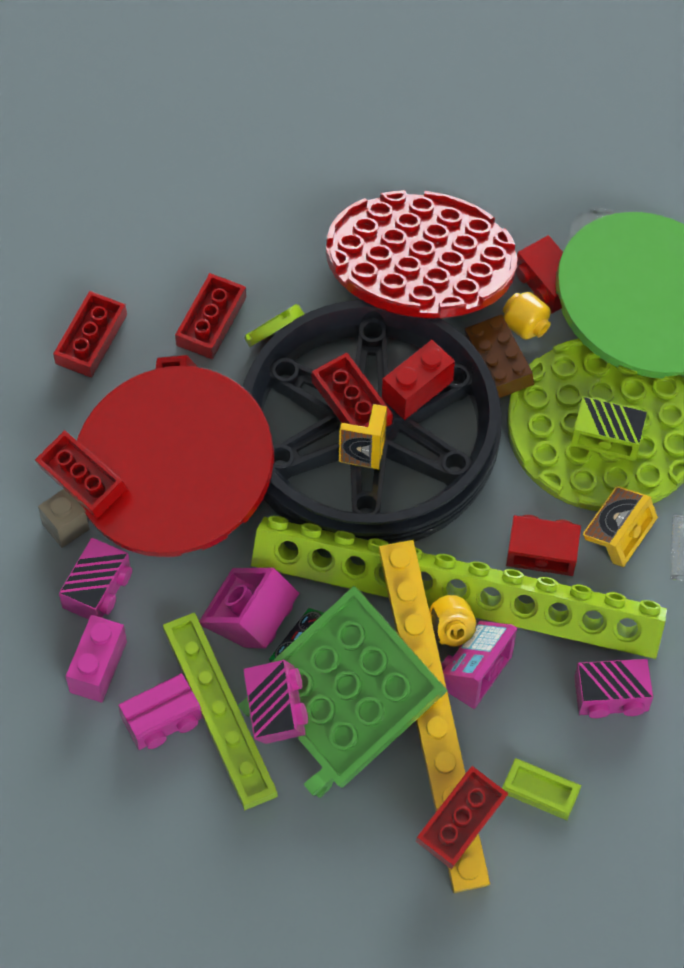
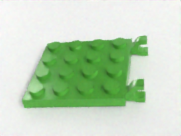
M355 586L346 592L272 661L285 660L294 665L295 668H298L301 674L302 689L298 691L300 703H304L307 710L308 723L304 725L306 735L297 738L323 767L303 785L313 796L317 795L318 798L327 793L332 787L333 782L343 788L448 691ZM247 697L237 706L247 717H251Z

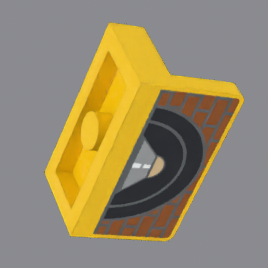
M373 404L368 427L341 423L339 430V462L379 469L385 444L387 406Z
M619 486L615 487L583 532L585 540L605 546L612 564L624 567L658 519L651 497Z

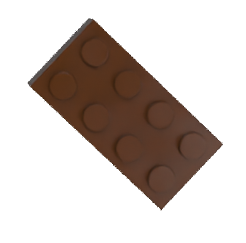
M502 314L465 328L466 338L482 356L492 375L499 398L534 385L533 372Z

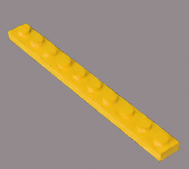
M410 540L379 546L378 551L396 632L446 687L414 541ZM447 692L416 720L435 812L466 774ZM479 834L452 870L448 867L453 893L490 885Z

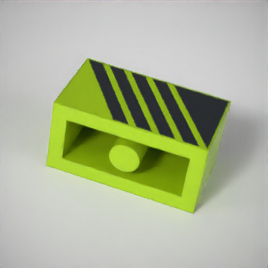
M583 396L574 427L571 446L636 461L648 411L640 410L633 405L623 406L607 402L599 397L590 398Z

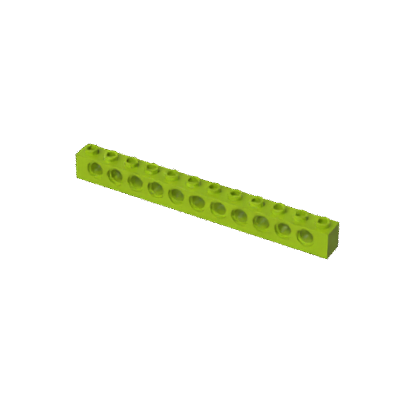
M281 516L264 517L256 531L251 566L275 568L279 573L349 589L355 586L359 591L389 598L378 551L379 546L388 545V542L376 538L369 540L356 538L354 534L344 531L329 532L311 523L302 525L290 523ZM284 541L295 543L298 550L288 549ZM415 547L420 572H427L432 577V580L429 581L422 580L428 607H431L432 603L440 597L457 595L467 601L475 618L512 624L518 628L653 659L657 658L666 622L667 608L661 607L660 604L654 601H633L615 592L602 594L594 592L584 585L567 586L558 584L556 580L549 577H539L536 579L524 576L518 570L506 569L501 571L492 569L483 562L473 561L466 563L457 561L455 557L448 554H437L435 556L422 553V550ZM317 549H326L332 557H322ZM350 557H360L365 562V565L354 564ZM454 579L461 580L465 583L466 587L456 588L450 581ZM493 587L500 594L491 596L484 591V588ZM528 595L534 602L529 604L523 603L518 599V596ZM562 603L568 609L566 611H557L552 607V604ZM597 611L602 617L592 619L586 615V612ZM629 618L634 620L636 625L626 627L620 623V620Z

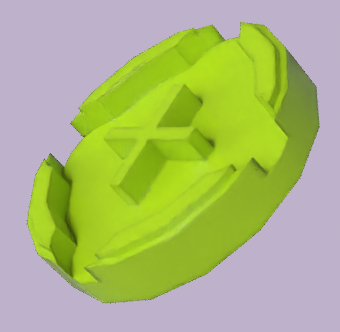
M295 304L244 335V339L248 346L251 347L305 313L299 304Z

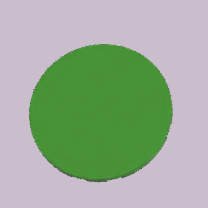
M644 212L614 213L588 223L571 238L564 249L556 271V294L559 295L562 305L561 311L568 325L585 346L600 358L616 367L621 365L637 371V375L663 379L665 376L678 375L684 377V224L668 217Z

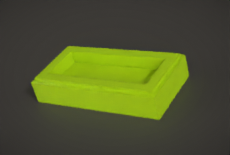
M515 758L502 789L509 793L507 796L568 820L582 785Z

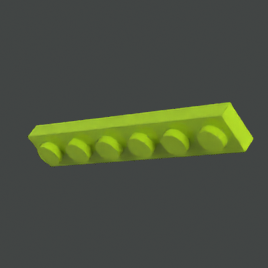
M195 612L163 624V631L191 691L200 704L203 720L244 811L278 797L274 783Z

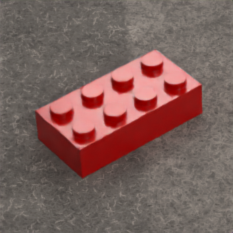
M209 273L175 334L176 346L213 360L246 299V286Z
M89 291L53 353L55 364L92 378L127 316L126 304Z
M347 352L312 371V383L341 423L368 427L373 404L387 406ZM388 406L386 427L392 424L393 413Z
M65 430L35 459L38 466L97 519L127 490L124 482Z
M471 766L419 833L415 841L452 870L509 793L475 767Z

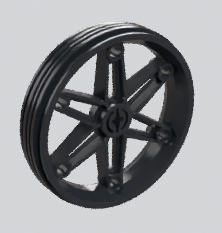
M363 300L339 302L318 308L295 319L267 342L250 367L242 386L256 400L262 411L271 388H274L275 391L283 394L320 419L317 423L284 442L274 445L273 472L264 500L279 516L286 518L290 523L299 525L311 523L320 526L325 531L334 533L337 531L349 532L354 534L356 538L365 540L373 538L382 539L388 542V544L410 540L415 542L438 532L456 520L481 493L496 463L502 426L501 404L496 385L485 361L472 343L462 333L440 318L400 315L377 308ZM358 337L355 364L365 376L367 355L376 356L378 394L382 398L383 378L388 374L386 338L410 343L420 348L433 340L455 360L453 381H459L461 384H449L438 395L434 396L405 420L385 402L393 413L392 424L386 427L385 444L379 469H374L372 491H362L361 466L350 464L352 512L324 505L295 488L288 481L290 477L339 461V442L301 457L298 451L340 430L341 421L330 406L301 388L306 384L316 389L312 383L313 370L296 363L295 360L325 343ZM282 375H289V376H291V377L282 378V377H280V376H282ZM467 395L470 396L477 421V438L470 458L418 424L456 401L464 399ZM398 433H402L439 458L435 462L393 441L398 436ZM387 458L447 485V487L433 497L415 506L398 511L380 513ZM280 460L287 462L283 465L275 464L276 461ZM450 467H458V468H460L461 470H460V471H452V470H450L449 468H450ZM362 508H370L373 511L370 513H363L359 510Z

